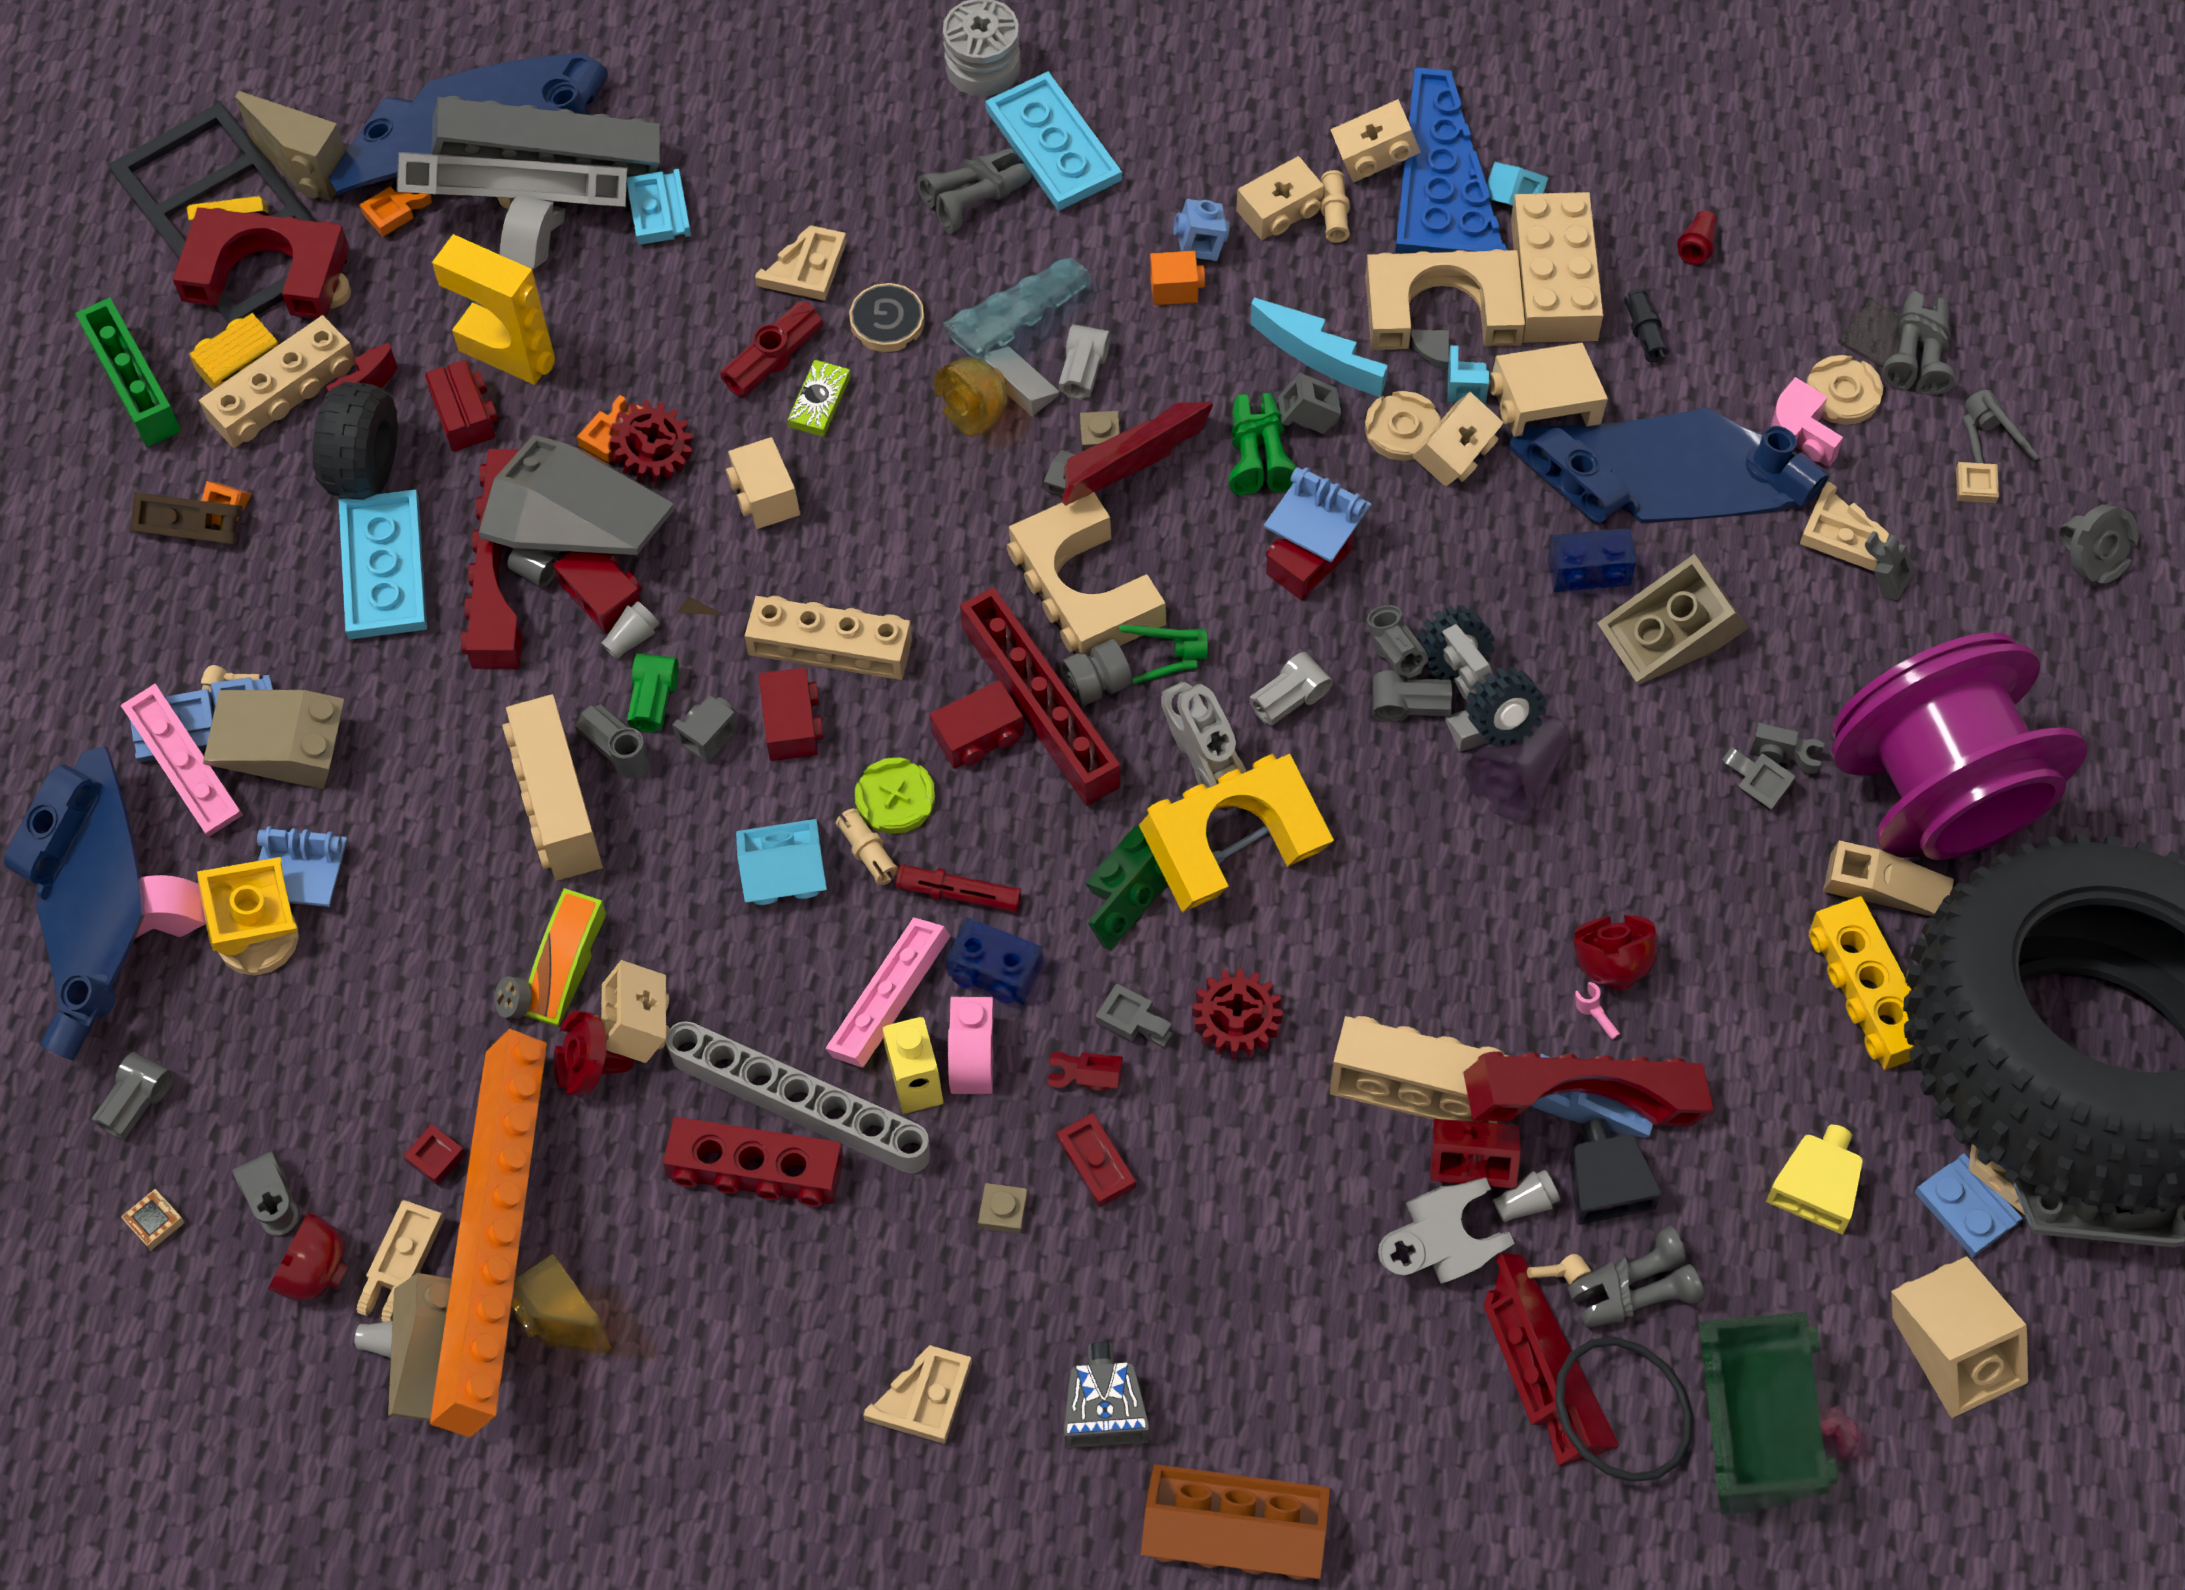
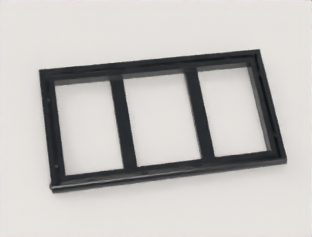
M222 103L211 106L108 164L110 172L178 260L186 241L168 220L167 216L251 168L257 171L285 207L272 215V217H294L299 220L317 222ZM219 124L243 156L156 204L133 175V172ZM287 276L236 306L223 290L219 304L215 307L228 324L235 319H243L251 313L257 316L284 300L282 292Z

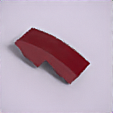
M387 342L377 348H371L364 352L363 355L354 358L358 371L340 377L334 383L326 386V388L330 392L332 388L343 382L363 383L382 388L398 369L389 343Z

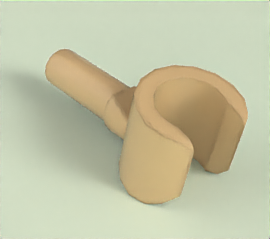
M211 665L204 671L201 680L202 690L208 689L210 692L211 683L250 677L252 680L260 679V674L227 673L225 669Z
M1578 1254L1569 1255L1560 1264L1528 1267L1527 1269L1529 1278L1564 1276L1569 1285L1584 1275L1591 1273L1590 1268Z

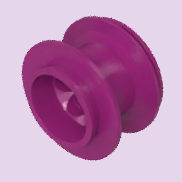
M1998 632L1979 633L1957 638L1927 649L1889 669L1861 689L1841 709L1832 726V736L1835 741L1831 749V755L1840 771L1850 775H1875L1888 772L1902 798L1891 808L1878 826L1876 840L1882 851L1900 858L1925 855L1934 860H1946L1969 855L1993 846L2025 829L2046 814L2061 799L2066 790V782L2084 762L2088 748L2082 735L2070 728H2047L2029 731L2015 705L2032 688L2040 673V661L2031 648L2017 644L2010 635Z

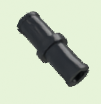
M1644 289L1632 290L1627 294L1628 297H1624V303L1633 321L1631 323V330L1634 336L1640 340L1645 359L1648 362H1659L1666 358L1665 355L1669 354V349L1660 330L1662 322L1658 314L1653 312L1647 291Z

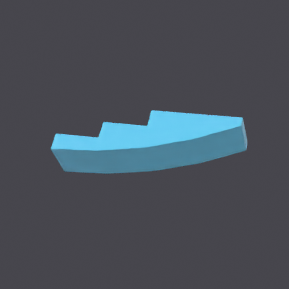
M1254 297L1251 305V325L1276 346L1310 368L1334 380L1381 397L1386 385L1388 365L1356 356V342L1325 333L1326 319Z

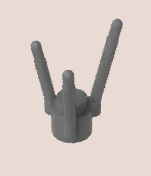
M1981 390L1967 399L1965 408L1968 414L1962 418V421L1968 429L1975 463H1983L1976 427H1981L1987 431L1994 429L2000 424L2005 427L2031 460H2038V454L2004 413L1991 390Z

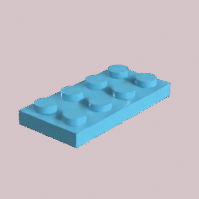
M1049 72L985 101L987 113L1058 211L1122 181V171Z
M408 490L376 494L364 500L339 499L345 631L348 639L427 630L420 509L417 491Z

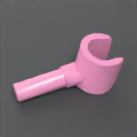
M1589 982L1588 993L1592 999H1584L1576 990V1007L1581 1013L1592 1015L1611 1040H1613L1620 1033L1600 1006V988L1595 983Z

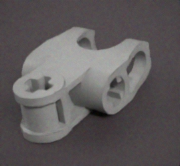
M1180 682L1162 691L1161 706L1169 728L1181 752L1188 756L1195 771L1198 785L1205 784L1206 788H1210L1219 784L1218 778L1230 771L1240 769L1242 774L1247 772L1235 751L1236 740L1230 724L1214 693L1202 684H1197L1193 687L1186 682ZM1177 693H1179L1177 708L1180 715L1174 712L1171 705L1172 699ZM1199 694L1206 698L1208 709L1204 706ZM1191 700L1192 708L1189 711V702Z
M1483 1177L1463 1184L1441 1186L1406 1202L1414 1222L1388 1233L1379 1243L1378 1256L1384 1268L1395 1274L1408 1275L1433 1265L1440 1283H1444L1481 1268L1492 1257L1515 1244L1510 1232L1506 1231L1488 1238L1474 1239L1466 1233L1462 1226L1461 1216L1466 1204L1491 1190L1487 1179ZM1398 1241L1404 1246H1411L1412 1249L1406 1255L1408 1262L1405 1264L1398 1259H1391L1390 1254L1396 1251L1395 1243Z

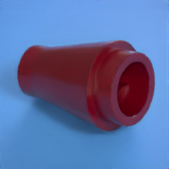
M1698 212L1693 222L1677 241L1680 258L1689 264H1701L1713 254L1717 217L1712 212Z

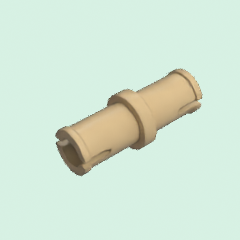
M1331 170L1321 176V181L1324 185L1321 213L1325 216L1327 240L1339 243L1347 240L1349 237L1347 214L1350 211V201L1345 196L1344 174L1337 170Z
M852 808L844 811L842 814L848 822L845 823L843 818L839 816L836 820V825L852 845V854L857 860L864 862L878 885H885L891 882L893 879L887 872L890 871L894 877H897L899 868L893 863L882 847L883 840L877 833H872L857 809Z

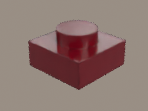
M431 1124L403 1157L409 1165L438 1186L466 1153L463 1147Z

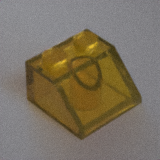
M554 1254L514 1280L513 1294L515 1298L512 1299L511 1307L529 1338L537 1334L545 1346L606 1354L612 1350L600 1319Z

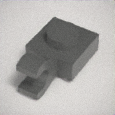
M1872 531L1865 542V548L1870 555L1878 560L1874 570L1875 577L1879 583L1882 595L1888 599L1898 600L1915 574L1907 546L1901 545L1895 535H1890L1886 543L1879 539L1878 533Z
M1758 723L1750 755L1760 757L1763 753L1777 764L1781 762L1790 764L1791 759H1793L1801 770L1814 774L1818 773L1821 761L1813 760L1807 754L1821 755L1825 743L1817 739L1806 740L1797 738V731Z
M1731 747L1722 759L1725 764L1745 776L1739 784V788L1772 811L1797 779L1795 775L1763 753L1754 763Z
M1117 983L1095 1016L1098 1025L1130 1041H1133L1137 1033L1140 1032L1150 1042L1165 1048L1173 1036L1169 1032L1172 1026L1170 1022L1150 1014L1153 1010V1002Z

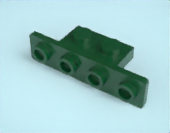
M1136 825L1085 883L1091 893L1107 899L1088 922L1102 947L1108 950L1113 949L1168 884L1140 827Z

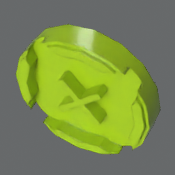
M901 757L882 759L871 764L864 771V775L860 778L859 783L857 782L855 787L856 809L865 823L874 830L887 834L909 832L920 827L931 815L935 804L934 782L926 769L920 765L918 767L916 764L910 763L908 759Z

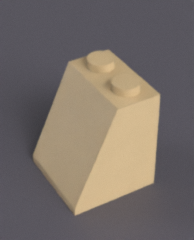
M1964 1257L1951 1264H1945L1936 1271L1914 1281H1908L1891 1291L1893 1320L1951 1418L2028 1383L2027 1325L1968 1257Z

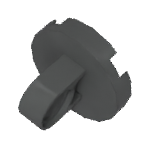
M2100 505L2090 510L2085 517L2076 515L2059 527L2058 530L2061 543L2070 550L2071 564L2076 574L2085 580L2096 581L2102 584L2119 578L2128 568L2132 561L2126 558L2130 551L2131 544L2137 546L2139 539L2138 524L2133 514L2115 505Z

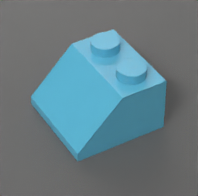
M817 819L736 831L737 857L745 902L754 901L757 905H766L776 902L778 897L795 895L796 898L803 899L814 897L819 894V891L827 890Z

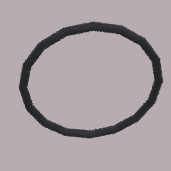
M1618 1337L1591 1339L1569 1353L1557 1375L1555 1404L1563 1431L1579 1454L1604 1474L1630 1482L1656 1480L1676 1468L1691 1443L1693 1415L1685 1389L1668 1364L1645 1346ZM1618 1346L1640 1353L1661 1369L1675 1389L1684 1416L1682 1441L1673 1458L1655 1471L1631 1473L1608 1466L1587 1450L1571 1427L1564 1403L1566 1377L1576 1359L1591 1349Z

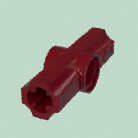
M799 301L774 324H767L758 328L754 333L753 343L720 371L721 379L736 396L739 397L741 395L745 397L771 372H779L787 367L790 362V355L823 327L822 318L809 303Z

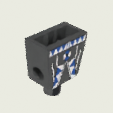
M1095 1342L1087 1346L1088 1365L1074 1366L1070 1370L1064 1424L1065 1448L1149 1443L1148 1420L1133 1364L1115 1363L1112 1343Z

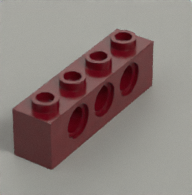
M674 1116L663 1166L667 1178L672 1179L673 1183L682 1187L693 1188L699 1183L712 1185L715 1190L726 1194H737L739 1190L755 1192L758 1197L765 1200L776 1201L782 1196L795 1198L805 1206L820 1207L823 1203L834 1204L844 1154L841 1142ZM709 1153H719L722 1155L715 1163L706 1164L701 1162L704 1156ZM759 1159L763 1161V1164L756 1170H746L743 1168L744 1164L749 1160ZM792 1166H802L805 1168L804 1172L799 1176L790 1177L785 1175L786 1170Z

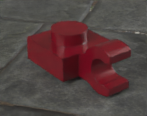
M1053 1052L1049 1058V1065L1061 1066L1065 1072L1062 1074L1050 1073L1047 1084L1051 1087L1061 1088L1076 1079V1084L1086 1085L1089 1089L1096 1091L1118 1088L1122 1074L1123 1056L1081 1052L1080 1057H1075L1063 1052Z

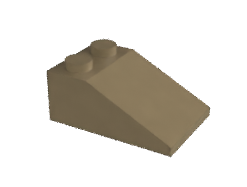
M238 91L235 97L250 139L255 146L302 194L313 199L319 197L331 201L336 194V190L329 176L346 153L337 123Z
M1695 553L1597 623L1638 685L1717 651L1749 628L1709 569Z
M219 690L203 764L324 789L330 769L344 698L307 690Z
M416 1273L394 1289L388 1416L430 1422L451 1279Z

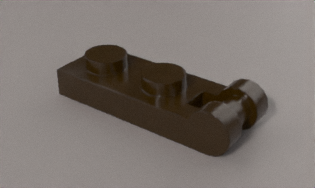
M134 492L130 531L238 544L239 533L236 532L237 517L242 515L243 506ZM212 514L221 515L220 530L211 529Z

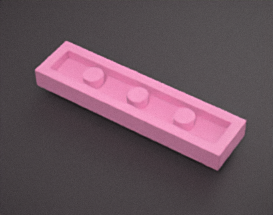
M153 684L121 705L208 837L243 816L212 767L203 764L204 755L156 684Z
M913 917L825 1048L832 1058L862 1068L865 1066L883 1039L882 1027L893 1024L951 937L944 926Z

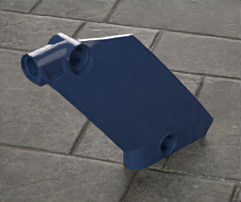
M583 53L541 56L471 69L427 82L414 101L386 97L377 106L329 176V179L338 195L365 185L380 186L385 180L397 177L398 152L432 154V114L438 97L458 96L464 100L477 102L492 100L502 105L518 107L532 105L543 110L558 111L566 109L576 114L590 115L585 104L593 102L606 82L608 72L600 62Z
M1707 407L1654 418L1601 423L1600 425L1524 426L1522 436L1514 437L1512 431L1510 435L1509 448L1589 519L1598 523L1603 522L1622 508L1641 523L1753 515L1802 507L1809 504L1820 493L1830 477L1826 471L1804 453L1797 454L1794 451L1797 439L1789 429L1781 426H1771L1761 435Z
M106 746L82 752L74 768L67 765H59L51 770L4 856L5 866L9 870L38 886L37 896L40 899L36 909L49 955L59 1007L39 1044L45 1049L73 1061L95 1020L107 1015L114 1006L115 992L112 985L129 954L145 916L142 883L135 843L118 777L109 749Z

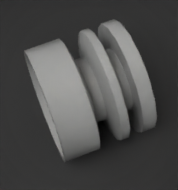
M967 0L950 10L944 19L943 25L945 69L950 82L959 91L972 96H991L1002 93L1012 86L1020 74L1021 64L1019 23L1015 13L1004 3L996 0Z

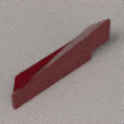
M1177 402L1152 421L1148 420L1068 458L1063 473V479L1066 480L1062 503L1067 506L1166 458L1171 454L1174 445L1202 431L1213 403Z
M1500 1253L1495 1261L1500 1267L1495 1290L1487 1291L1484 1308L1531 1425L1547 1423L1558 1466L1584 1459L1563 1431L1555 1404L1557 1375L1572 1351L1535 1278L1528 1277V1265L1524 1257L1518 1254ZM1576 1360L1566 1377L1564 1403L1571 1427L1587 1450L1597 1455L1615 1449L1619 1445Z

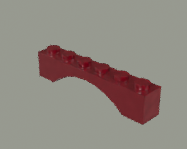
M488 449L487 462L480 465L479 472L480 485L484 487L483 497H477L476 517L477 520H480L479 529L494 478L520 449ZM473 530L472 548L473 552L476 553V562L469 564V585L473 589L472 597H466L465 618L469 620L468 631H462L461 651L462 654L468 655L472 669H519L523 634L517 615L506 603L499 589V564L504 545L479 538V530Z
M1492 1051L1480 1055L1478 1061L1463 1072L1473 1121L1510 1122L1529 1108L1537 1099L1566 1092L1597 1094L1618 1101L1640 1113L1655 1126H1692L1714 1111L1703 1063H1685V1060L1682 1058H1672L1663 1062L1649 1061L1647 1057L1614 1060L1609 1055L1598 1056L1592 1059H1577V1056L1574 1054L1547 1058L1541 1057L1539 1053L1504 1056L1502 1052Z

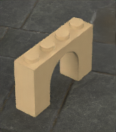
M1495 249L1479 252L1458 250L1444 253L1422 251L1410 254L1380 253L1367 255L1365 278L1371 350L1409 349L1411 333L1409 303L1421 291L1436 286L1460 289L1475 300L1481 313L1484 347L1522 346L1525 319L1518 250L1504 251Z
M1091 493L1067 506L1060 503L1009 526L1010 543L1006 545L1008 554L1016 566L1022 565L1025 570L1024 577L1033 594L1039 593L1042 597V606L1051 623L1057 621L1062 629L1060 631L1061 638L1069 652L1075 650L1076 653H1085L1090 656L1093 646L1110 639H1114L1121 646L1143 636L1120 632V625L1156 628L1166 625V603L1147 574L1111 591L1100 594L1077 592L1067 587L1059 579L1058 573L1069 559L1111 540L1110 516L1095 493Z

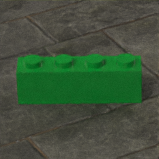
M111 298L76 312L75 314L90 346L146 448L180 433L181 429L170 404Z

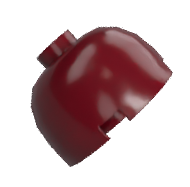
M1624 915L1625 923L1611 924V917L1607 916L1586 922L1578 927L1574 932L1575 939L1573 938V944L1579 967L1585 976L1600 985L1609 986L1612 990L1631 988L1635 982L1644 978L1653 968L1658 956L1654 922L1645 917Z
M308 1212L267 1289L295 1301H310L320 1297L328 1286L337 1289L349 1266L341 1262L345 1245L337 1229L324 1219Z

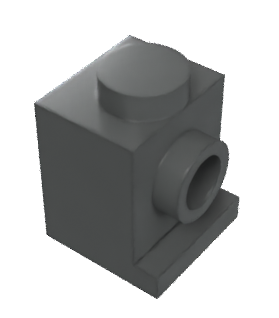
M1300 372L1278 396L1279 409L1282 414L1281 422L1287 426L1293 421L1301 427L1310 428L1324 434L1338 422L1341 415L1337 388Z
M710 695L701 705L697 704L689 711L684 723L677 719L672 724L676 742L707 764L738 731L735 710L731 704L721 697L715 699Z

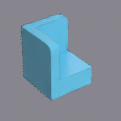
M1494 162L1487 183L1490 200L1513 206L1515 194H1543L1548 177L1520 167Z
M1450 346L1448 403H1456L1467 393L1471 392L1483 404H1486L1489 386V371H1486V364L1458 362V346Z

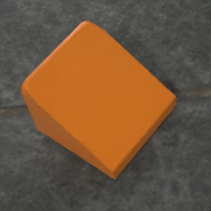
M207 481L201 501L243 506V512L252 493L221 483ZM212 514V523L220 526L221 515Z

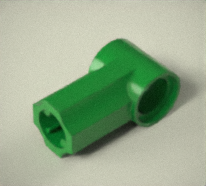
M636 654L632 670V685L634 689L627 718L629 727L646 733L662 730L669 694L675 692L679 673L677 657Z

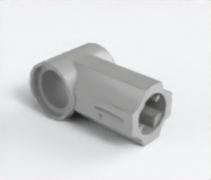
M1072 324L1066 345L1067 358L1059 381V391L1067 395L1068 398L1082 400L1083 398L1091 397L1099 366L1106 361L1110 345V331Z
M1301 652L1285 664L1277 678L1250 696V705L1264 724L1273 726L1304 702L1307 705H1311L1325 696L1332 687L1333 680L1307 652Z

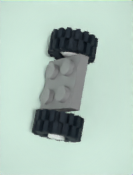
M1451 605L1445 607L1446 614L1444 615L1439 610L1434 612L1433 615L1436 619L1431 622L1427 618L1423 623L1427 630H1419L1417 635L1421 640L1419 643L1425 649L1428 656L1426 666L1441 680L1450 679L1453 683H1456L1462 696L1471 703L1466 705V711L1469 714L1468 718L1486 741L1489 740L1494 746L1498 747L1499 743H1501L1503 747H1510L1512 739L1518 745L1523 742L1521 736L1525 733L1529 738L1535 733L1531 728L1533 725L1540 728L1543 721L1539 716H1546L1547 709L1544 707V704H1547L1542 691L1524 671L1520 670L1518 672L1514 667H1509L1508 672L1503 668L1496 669L1497 676L1494 677L1489 665L1491 657L1487 654V652H1494L1495 646L1492 641H1495L1494 635L1473 609L1469 607L1467 610L1464 605H1458L1457 610H1455Z

